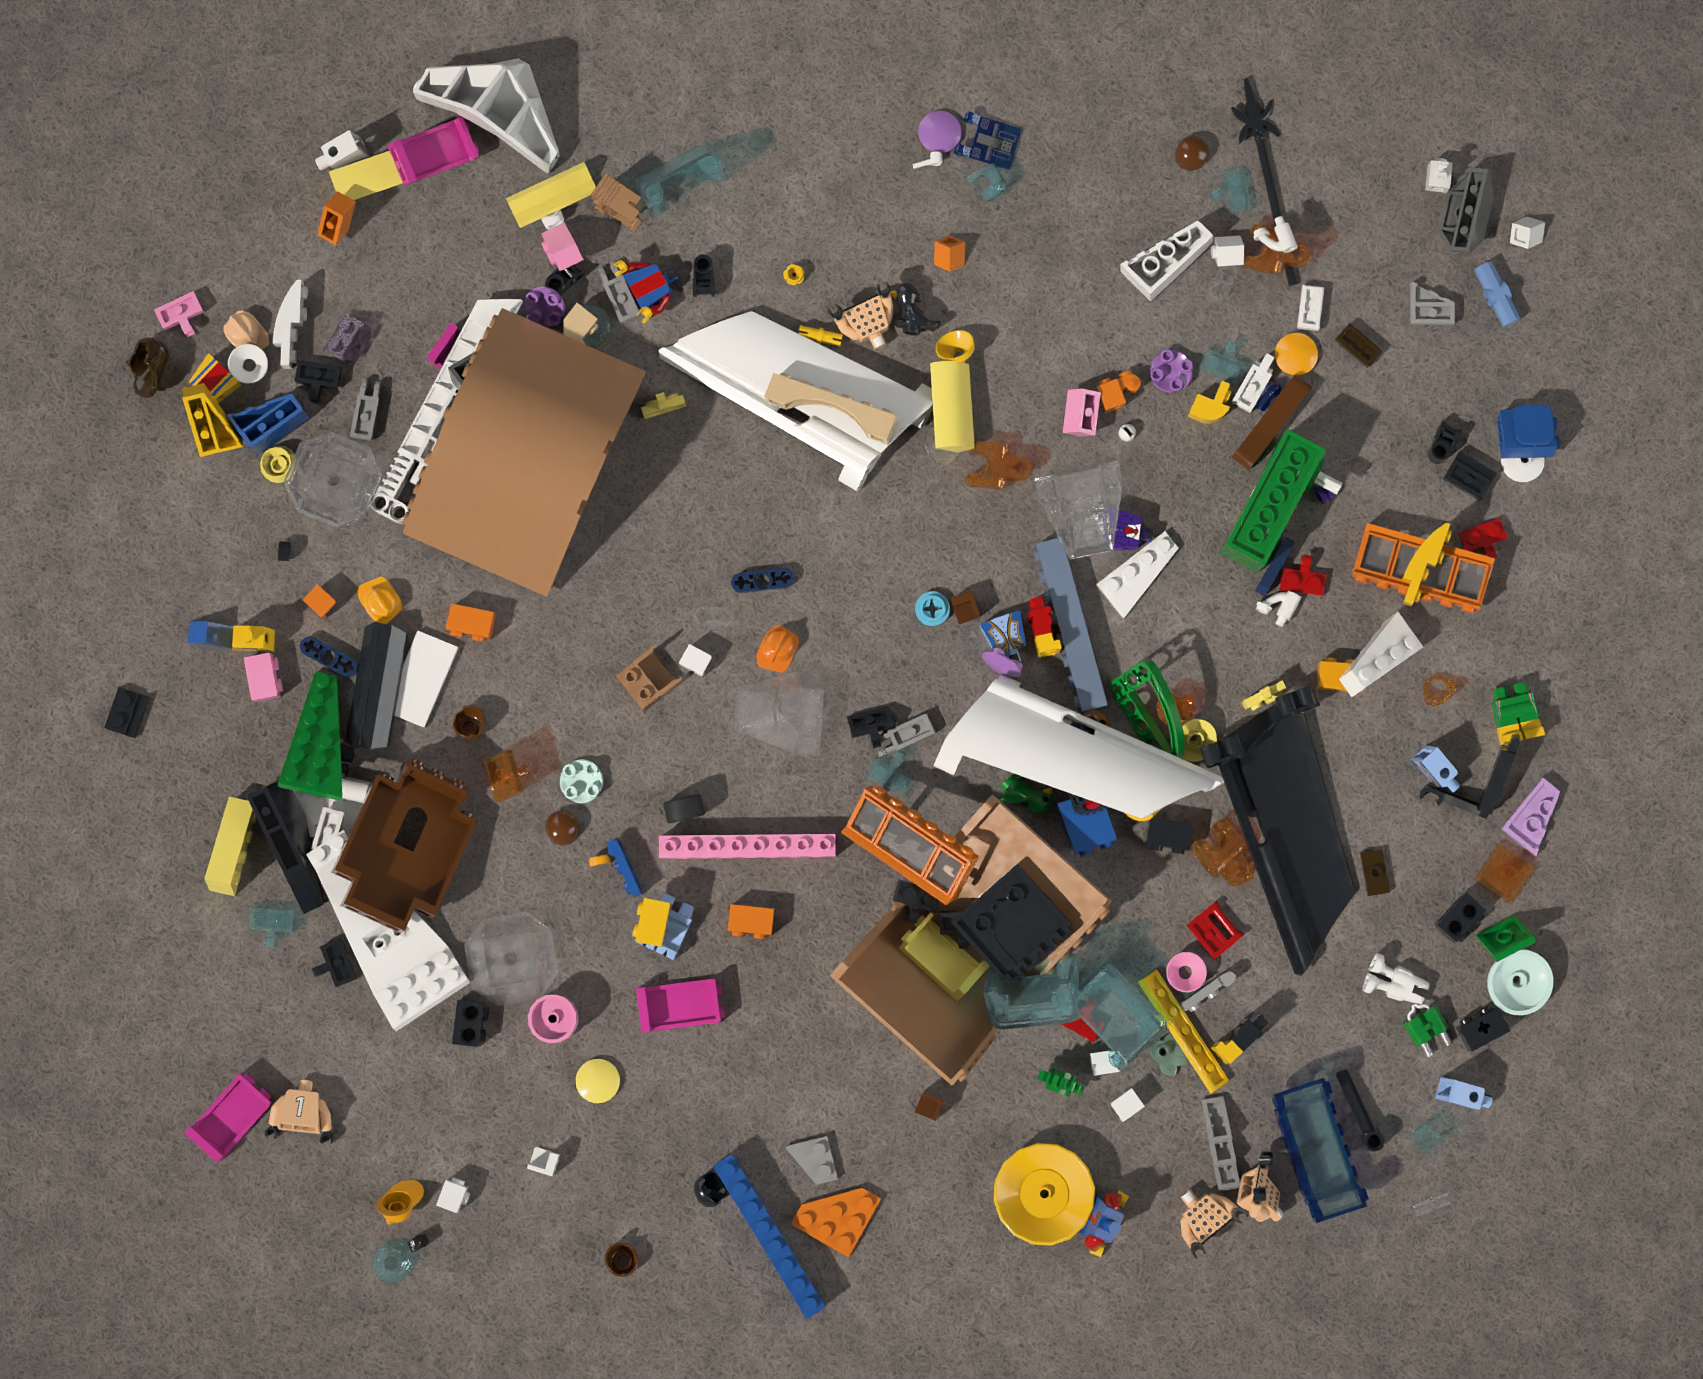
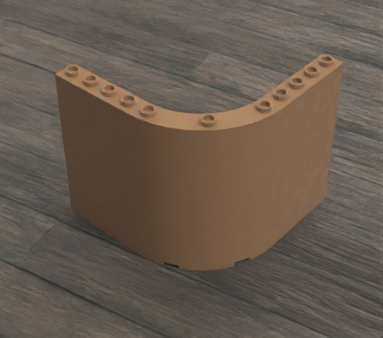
M502 308L498 315H493L490 327L487 326L483 339H480L477 345V352H473L469 364L466 365L462 374L465 378L452 406L447 405L442 418L445 419L433 451L429 450L424 462L427 463V466L422 467L418 476L422 480L417 482L413 490L416 497L412 496L407 509L411 511L410 513L406 512L402 524L405 525L402 534L547 597L591 490L641 386L646 371Z
M993 794L955 836L957 842L972 848L974 853L979 856L957 900L947 905L938 901L936 912L919 908V918L922 915L926 918L932 913L934 916L931 920L939 927V911L964 910L1018 863L1071 922L1068 927L1073 933L1062 943L1055 937L1053 940L1058 944V947L1046 957L1038 952L1037 955L1041 958V961L1029 972L1023 966L1020 967L1025 975L1014 985L1008 979L1003 981L989 967L957 1002L899 949L903 944L901 938L909 929L913 932L917 927L914 925L915 923L904 920L908 905L896 902L830 975L832 979L950 1085H953L957 1080L962 1082L978 1060L984 1055V1052L990 1047V1044L997 1038L995 1032L1012 1012L1016 1014L1024 1006L1021 1003L1022 1000L1044 976L1048 978L1056 970L1054 965L1058 961L1062 963L1070 955L1067 951L1071 947L1075 949L1083 941L1081 936L1084 932L1089 934L1096 927L1094 922L1097 918L1102 920L1109 913L1110 910L1107 907L1112 902L1110 898ZM942 851L928 878L934 882L942 883L943 888L949 891L962 864ZM947 934L958 944V934ZM970 943L968 949H964L979 964L984 960Z

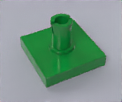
M1515 914L1476 934L1480 944L1496 962L1536 942L1533 934Z

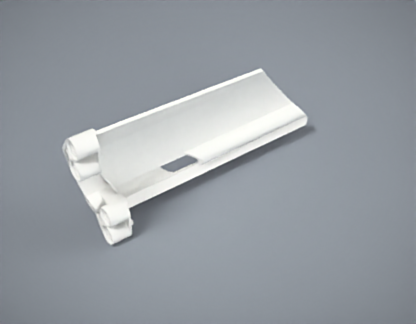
M753 311L703 328L679 339L676 344L659 350L661 360L845 465L840 474L839 481L857 492L863 486L868 473L874 468L881 453L911 424L922 429L931 411H933L932 388L922 383L916 391H913ZM773 373L779 375L780 373H786L792 376L793 380L799 382L800 380H806L812 383L813 387L819 389L826 387L832 390L833 394L839 396L846 394L851 396L853 401L859 403L866 401L873 404L876 409L882 410V408L893 411L898 422L889 445L867 438L862 428L852 418L831 407L823 405L794 407L810 416L809 420L802 424H796L777 413L780 407L766 403L764 398Z
M1002 674L991 683L987 691L971 706L952 731H949L934 763V767L954 775L964 755L1142 819L1181 798L1201 790L1205 792L1211 791L1225 782L1221 776L1026 691L1019 687L1020 682ZM1063 717H1068L1095 729L1094 735L1064 723Z

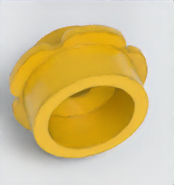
M791 264L783 273L784 279L787 280L789 285L800 284L804 280V269L801 266Z

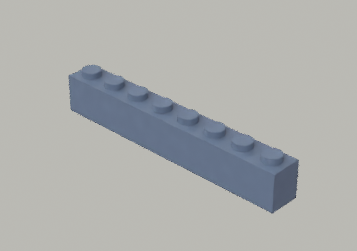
M1059 537L1037 543L1033 554L1036 563L1040 562L1042 568L1039 571V577L1042 584L1046 583L1047 591L1044 594L1047 605H1052L1053 612L1050 615L1052 624L1058 627L1059 633L1056 634V639L1060 640V644L1064 649L1065 654L1061 655L1064 667L1069 668L1070 675L1067 676L1069 687L1075 690L1076 696L1073 697L1075 709H1080V712L1083 713L1091 709L1104 708L1108 704L1063 539Z

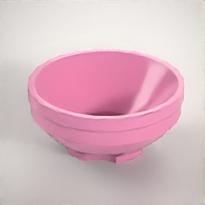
M1182 952L1175 955L1169 961L1166 975L1170 985L1176 990L1192 992L1203 985L1207 970L1205 963L1198 955ZM1182 966L1191 968L1192 974L1190 978L1182 979L1179 976V969Z

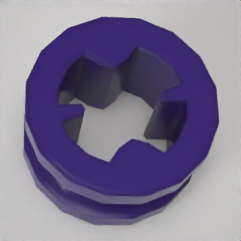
M1321 486L1313 488L1314 493L1322 504H1325L1327 499H1333L1331 491Z

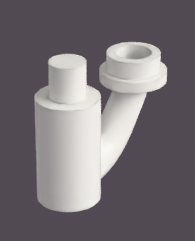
M1282 216L1275 219L1277 226L1274 229L1279 242L1268 237L1270 233L1266 228H1259L1254 231L1255 241L1260 240L1275 251L1288 253L1298 247L1289 223H1285Z
M1291 591L1279 592L1263 602L1258 601L1256 603V610L1267 615L1272 610L1270 607L1272 604L1282 601L1276 613L1279 617L1275 624L1283 627L1286 620H1291L1301 597Z

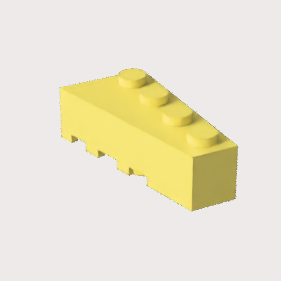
M234 797L228 798L205 875V881L210 891L231 896L236 895L242 866L247 856L248 843L250 844L253 836L252 826L253 823L257 822L255 813L247 800Z

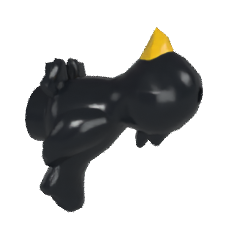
M907 282L901 283L894 291L889 293L901 306L900 320L895 321V326L903 328L902 332L904 334L918 336L920 335V330L928 329L934 332L941 326V321L927 319L922 310L916 306V302H922V300L920 299L921 295L912 284Z

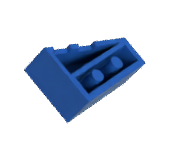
M292 393L267 401L266 404L254 408L252 406L246 408L245 411L227 415L247 445L257 456L310 418Z

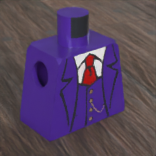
M1108 507L1101 550H1137L1139 540L1152 541L1153 529L1142 528V517Z

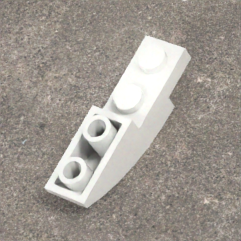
M296 280L288 291L279 309L275 323L273 344L275 347H281L280 365L284 369H292L293 363H296L297 352L293 350V342H297L298 333L294 326L303 327V321L307 320V308H303L304 299L308 298V288L304 286L302 280Z

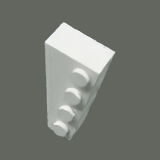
M1196 221L1167 240L1157 243L1151 249L1143 251L1133 259L1121 263V272L1151 302L1213 244V235L1199 221Z
M1396 612L1383 622L1380 629L1372 636L1369 643L1361 650L1358 657L1339 678L1351 697L1423 648L1399 612Z

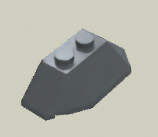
M1468 168L1465 174L1458 178L1447 192L1438 232L1451 252L1471 253L1484 240L1494 199L1489 169Z

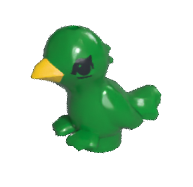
M1013 774L1000 785L1004 792L997 799L1003 804L1007 802H1026L1028 805L1025 807V810L1029 809L1030 813H1044L1052 807V787L1044 790H1035L1023 781V776L1019 775L1015 778Z

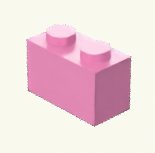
M565 223L541 233L544 239L541 245L551 264H556L559 271L583 260Z
M1087 389L1068 390L1063 433L1075 436H1094L1096 434L1101 392Z
M271 653L245 657L244 663L251 700L253 702L280 698L283 685L281 679H277L276 670H279L277 657L273 658Z

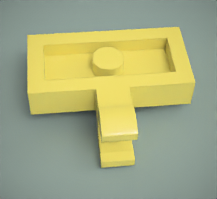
M664 392L655 394L657 400L646 402L645 406L641 407L644 418L647 419L686 407L683 395L672 394L665 397Z
M1283 680L1271 687L1266 686L1260 689L1259 693L1242 701L1245 710L1251 707L1252 711L1264 705L1262 701H1265L1268 705L1275 701L1276 697L1283 695L1282 691L1286 689Z

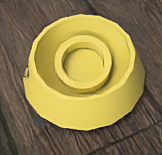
M273 446L266 450L261 457V472L271 482H285L296 472V456L286 446Z

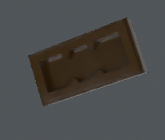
M1351 323L1335 339L1338 344L1366 368L1382 352L1379 347Z
M1382 849L1359 853L1367 896L1390 893Z

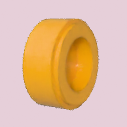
M609 854L589 859L590 867L612 863Z

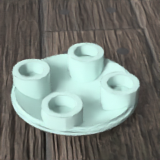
M584 759L575 760L564 766L560 776V787L563 794L569 800L577 803H586L595 799L601 792L603 775L599 767L593 762Z

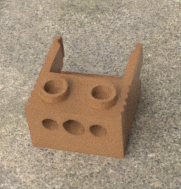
M605 174L591 193L595 210L604 216L606 213L635 232L642 222L637 218V215L644 208L642 197L608 174Z
M656 645L633 661V664L620 671V674L616 675L643 712L646 711V708L648 709L649 706H652L653 703L655 704L656 701H659V698H663L683 680L681 676L678 680L673 679L654 655V650L658 649Z

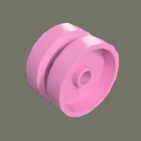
M545 995L537 999L531 1006L528 1014V1025L532 1034L539 1040L547 1043H558L569 1039L576 1031L579 1023L578 1011L574 1003L560 995ZM554 1014L557 1017V1021L552 1023L549 1020V1016Z

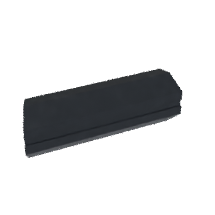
M373 622L366 626L364 630L345 740L353 747L367 749L383 748L389 746L391 742L408 642L407 633L393 625Z

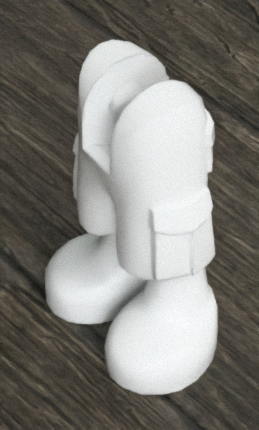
M1376 953L1370 964L1369 971L1389 977L1391 982L1384 981L1368 973L1362 990L1366 993H1371L1374 989L1384 990L1387 997L1397 1001L1405 1000L1423 1004L1425 998L1412 993L1414 986L1428 990L1430 983L1413 975L1410 970L1397 966L1394 969L1388 967L1384 963V956Z

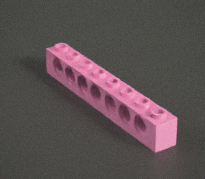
M835 834L659 836L660 859L836 857Z

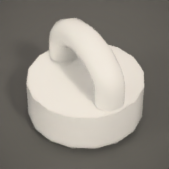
M558 210L541 218L546 229L549 230L562 224L564 217L561 210Z

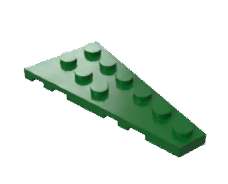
M315 671L278 781V787L343 802L337 676Z

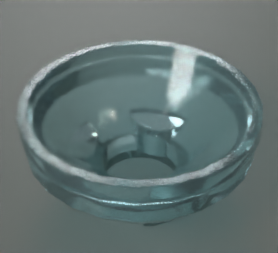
M389 1242L382 1245L373 1257L375 1274L381 1280L388 1283H397L404 1280L410 1274L413 1267L411 1252L400 1243ZM388 1257H394L397 1260L398 1265L396 1269L388 1270L385 1267V1260Z

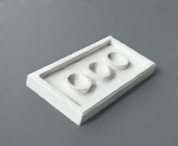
M417 631L403 664L395 716L425 728L459 647Z

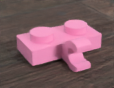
M194 291L154 309L164 330L180 324L187 337L195 334L188 319L204 312Z

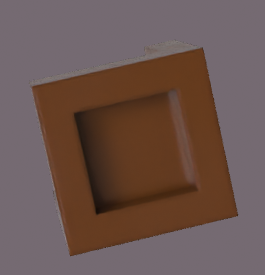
M972 591L950 599L959 624L980 618Z
M922 1092L915 1113L936 1121L944 1100Z

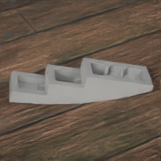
M1224 1097L1203 1099L1201 1101L1218 1192L1240 1188Z

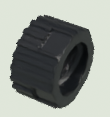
M279 541L278 561H289L290 542Z
M426 1234L407 1242L411 1252L420 1250L430 1244Z

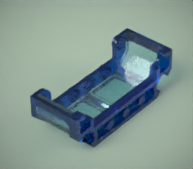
M1318 1078L1315 1081L1271 1094L1275 1106V1116L1304 1202L1308 1205L1312 1220L1315 1223L1367 1207L1366 1201L1369 1200L1366 1189L1361 1188L1356 1183L1355 1179L1358 1178L1355 1166L1350 1165L1348 1157H1351L1348 1145L1343 1144L1341 1136L1344 1135L1341 1124L1336 1123L1334 1117L1337 1114L1333 1101L1329 1102L1328 1100L1330 1099L1329 1094H1332L1333 1091L1330 1082L1325 1081L1324 1078Z

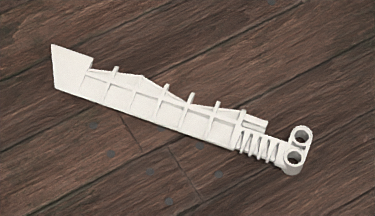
M521 299L477 300L397 451L399 456L397 458L394 457L395 463L390 465L391 471L386 472L388 476L382 480L384 482L383 486H379L376 493L370 498V506L375 512L398 524H402L404 517L400 519L395 517L397 509L404 508L405 514L406 512L410 513V509H407V506L397 499L417 462L419 465L410 482L414 485L418 481L421 482L422 479L418 478L422 467L427 466V463L424 462L429 450L433 451L445 419L442 418L447 405L452 406L458 393V389L451 381L448 367L476 351L480 339H483L487 326L490 327L489 325L494 314L498 315L502 308L517 314L523 302ZM380 498L386 500V505L382 509L376 507V502Z

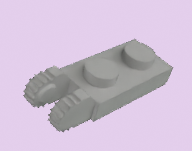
M614 261L610 263V267L612 272L615 274L619 270L617 267H612V265L615 263ZM602 267L598 268L604 282L603 286L620 324L638 317L637 313L639 310L623 275L616 276V278L608 281L605 269Z
M363 379L360 394L357 395L350 437L372 441L379 409L382 382L376 381L373 397L366 396L369 380Z
M925 713L881 735V743L890 738L893 745L878 752L879 757L895 750L899 751L936 734L928 714Z
M1231 971L1224 972V974H1221L1180 1003L1182 1009L1193 1012L1202 1005L1201 1000L1206 997L1211 999L1220 993L1218 988L1232 985L1236 979L1235 974Z

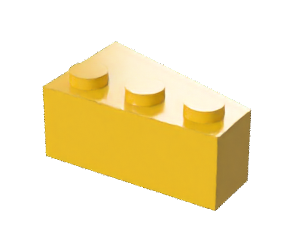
M204 383L182 388V399L200 457L243 447L242 436Z

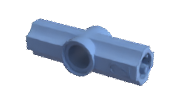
M1492 261L1475 268L1474 272L1484 289L1483 295L1485 299H1488V305L1491 308L1493 307L1502 327L1509 326L1520 320L1521 318L1511 300L1510 289L1501 280Z

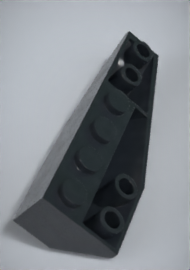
M279 780L246 795L303 914L324 905L318 874L306 855L312 851L307 820L294 791L278 787Z

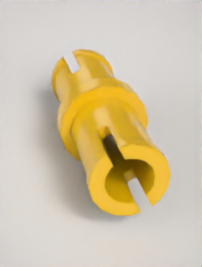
M800 325L799 330L808 332V334L798 333L799 335L818 344L823 343L840 348L841 342L832 340V338L842 340L843 334L825 331L821 327L816 329Z

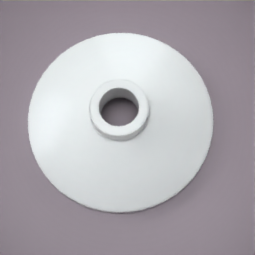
M1521 458L1501 459V465L1506 475L1518 482H1528L1540 475L1544 468L1545 460L1544 458H1527L1528 462L1523 463Z

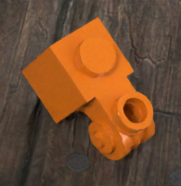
M1131 370L1119 374V379L1111 381V378H1107L1098 382L1099 385L1095 391L1101 392L1100 404L1104 414L1126 405L1122 393L1124 390L1130 394L1138 391L1141 382L1139 377L1131 373Z

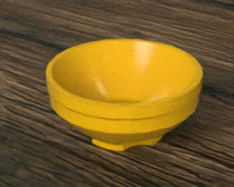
M955 330L945 334L936 344V353L941 361L964 363L975 349L972 335L963 330ZM957 352H964V354L959 357H953L954 354H956Z

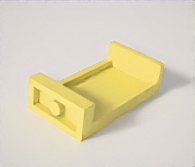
M932 913L926 918L922 915L918 919L917 924H914L917 928L913 932L909 929L901 938L903 944L899 949L958 1002L990 966L985 960L979 964L964 949H959L958 944L947 934L940 935V928L931 920L934 916Z

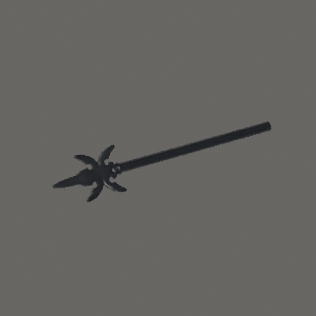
M1245 78L1244 93L1246 104L1244 108L1245 114L1248 117H1245L1244 113L1238 111L1234 106L1231 110L1238 120L1245 123L1239 133V144L1242 143L1244 137L1248 134V129L1252 131L1250 135L1254 137L1276 227L1275 219L1281 216L1264 142L1263 134L1266 130L1263 129V126L1277 137L1280 134L1272 123L1265 120L1272 110V100L1268 102L1263 110V115L1259 113L1261 110L1260 105L1255 100L1248 78ZM1281 251L1289 287L1295 286L1297 281L1290 252L1284 253Z

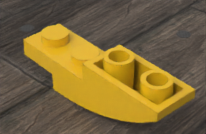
M1445 523L1435 530L1423 542L1411 559L1402 578L1403 581L1410 583L1403 604L1412 606L1413 602L1418 603L1422 590L1418 589L1420 582L1426 581L1429 572L1426 565L1434 568L1436 563L1441 564L1445 551L1441 550L1443 543L1449 542L1452 533L1451 530H1448L1450 524Z

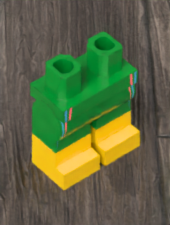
M1526 682L1513 685L1515 697L1508 698L1506 687L1493 689L1494 702H1491L1500 745L1508 744L1511 736L1515 733L1520 736V741L1545 735L1538 716L1534 694L1529 693Z

